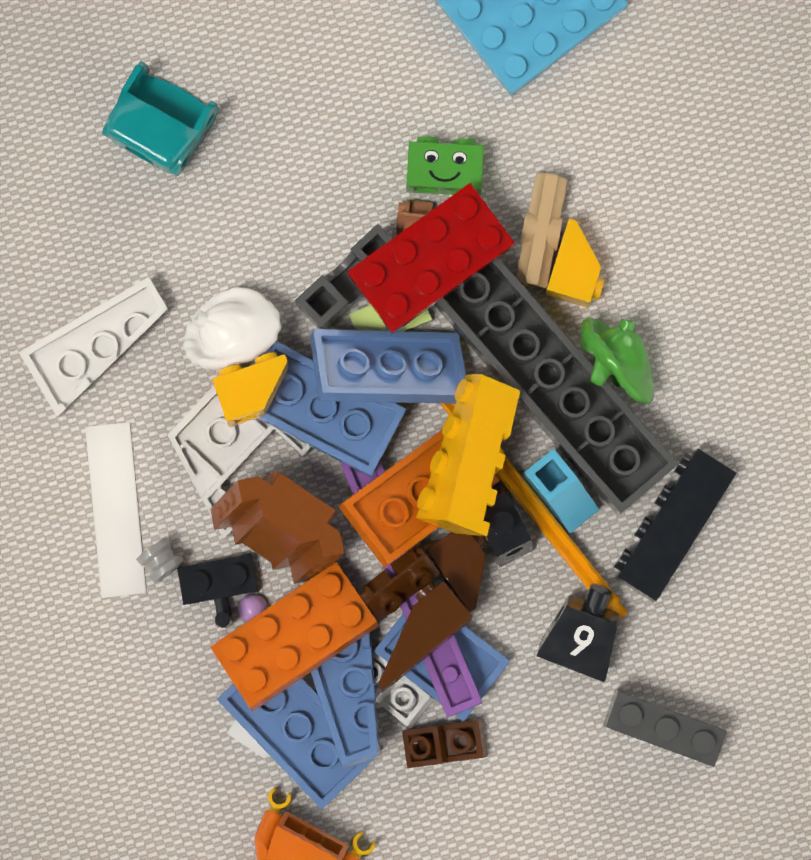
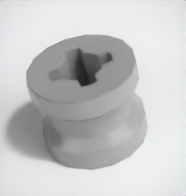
M167 537L152 545L136 559L141 566H146L151 572L150 579L154 584L163 580L185 562L180 555L173 553L171 542Z

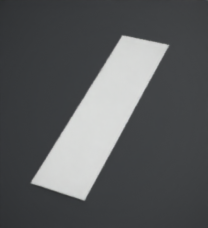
M130 422L85 427L101 598L145 594L144 566H141L136 560L142 554Z

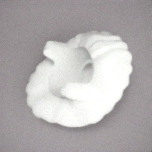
M232 287L230 290L219 293L197 310L192 317V322L186 327L183 349L186 352L187 359L195 366L205 370H219L237 364L240 365L241 369L251 366L255 358L259 357L260 354L266 353L278 340V333L282 328L280 312L261 293L249 288Z

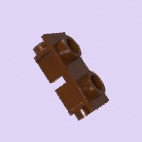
M420 547L414 551L410 548L408 552L391 564V567L397 573L395 577L391 579L384 570L363 586L365 590L360 593V596L380 621L398 610L402 603L427 586L440 574Z

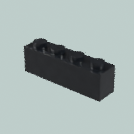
M700 449L694 451L692 456L688 453L684 454L674 470L675 473L679 474V477L672 488L666 484L654 502L659 508L652 520L645 516L634 533V536L639 538L632 551L625 548L614 565V568L619 570L615 579L651 602L658 600L737 474Z

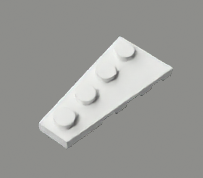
M147 277L23 349L19 354L58 417L168 308L150 277Z

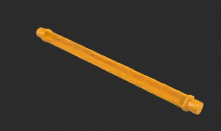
M440 403L449 416L452 415L455 404ZM505 456L503 469L496 473L498 478L523 507L587 590H589L591 584L602 585L611 590L612 595L606 608L619 614V621L628 613L619 601L621 599L620 596L613 592Z

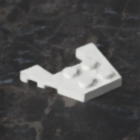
M214 385L167 434L211 517L210 509L226 493L220 487L222 483L273 430L286 440L301 456L311 448V446L257 418L228 427ZM232 527L218 530L226 538L232 532Z

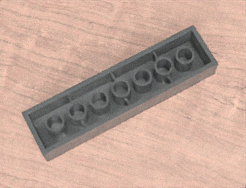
M499 258L434 304L499 381L520 390L519 404L617 516L622 514L679 464L607 381L603 386H597L591 382L594 366Z

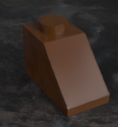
M451 532L426 551L470 613L476 609L486 557L482 549L487 544L482 536Z

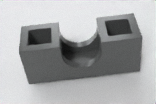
M377 224L350 249L349 255L328 275L320 276L295 300L297 307L318 329H328L363 297V294L349 277L347 271L393 238Z
M620 691L614 692L602 725L603 727L715 767L727 730Z

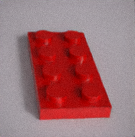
M469 183L348 270L347 274L391 334H394L514 247L515 242L472 184Z

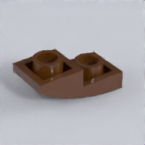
M483 719L402 730L407 768L488 757Z

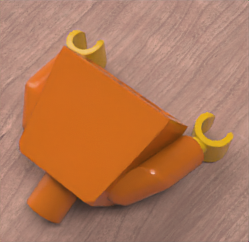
M274 787L269 792L268 800L271 807L269 810L264 811L254 837L257 860H359L362 855L370 854L375 848V841L373 840L365 851L360 850L357 846V840L362 836L363 832H359L351 839V852H346L350 845L287 811L281 816L280 812L286 810L291 805L292 796L289 792L285 803L280 805L274 803L273 798L277 792V787Z

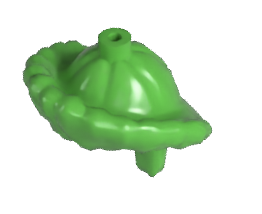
M621 318L619 326L610 328L608 324L602 323L600 319H584L581 326V346L586 352L595 357L591 382L597 386H603L609 376L612 375V383L616 387L624 388L626 393L636 402L643 404L651 403L654 399V376L643 340L634 331L636 323Z

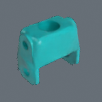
M140 61L124 84L117 103L105 122L102 135L162 171L179 176L217 118L219 106L212 100L209 104L204 105L185 90L164 80L148 76V65Z

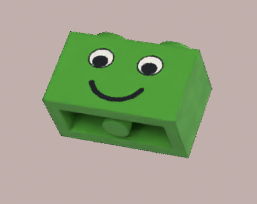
M429 136L417 137V142L409 141L407 193L454 195L471 183L481 196L484 145H476V140L467 138L454 139V144L439 143L438 138Z

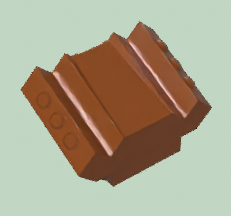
M273 471L272 473H267L264 479L258 476L237 480L210 509L214 530L232 527L235 545L243 543L271 562L272 570L290 567L294 584L310 580L323 570H326L344 554L340 531L329 525L336 515V510L282 473Z

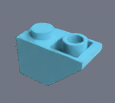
M554 448L522 475L569 534L599 511V508L578 477Z

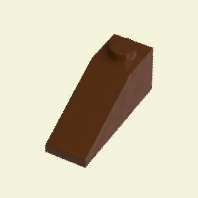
M444 581L437 587L431 582L414 596L418 602L412 607L378 683V688L382 693L472 621L473 616Z

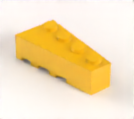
M483 374L465 375V378L460 381L455 391V400H457L452 415L446 419L442 429L444 438L440 450L435 453L430 463V472L432 473L428 485L421 491L418 498L417 507L419 511L416 516L417 519L455 534L488 535L490 523L483 520L486 507H492L495 504L497 490L491 488L494 475L503 469L506 455H504V450L500 446L501 442L505 441L511 434L520 390Z

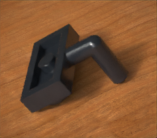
M252 554L177 568L183 605L214 600L216 609L215 623L221 628H228L233 623L229 597L259 592Z

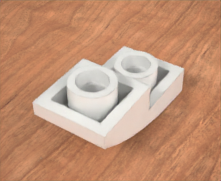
M372 649L376 702L411 729L434 699L406 676H403L382 693L378 688V683L388 662Z

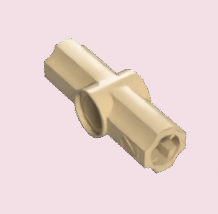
M536 173L529 212L525 213L520 240L522 250L515 276L525 288L547 289L553 253L557 251L563 219L560 218L567 188V179L559 175Z

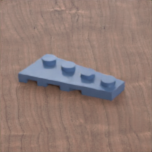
M369 632L311 672L343 769L380 756L371 632Z

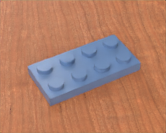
M313 329L310 336L319 401L456 404V388L466 375L459 333L397 331L391 334L390 331Z
M278 342L273 344L264 354L276 352L277 356L285 354L289 369L266 415L257 419L371 478L407 409L394 402L319 401L313 360Z
M303 678L254 711L249 708L234 683L217 698L219 703L321 810L375 759L373 758L345 769L342 768L319 696Z

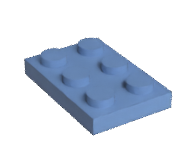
M403 614L374 650L375 653L387 662L406 623ZM464 626L454 636L482 699L510 661ZM422 661L405 676L440 703ZM475 707L456 714V716L464 722Z

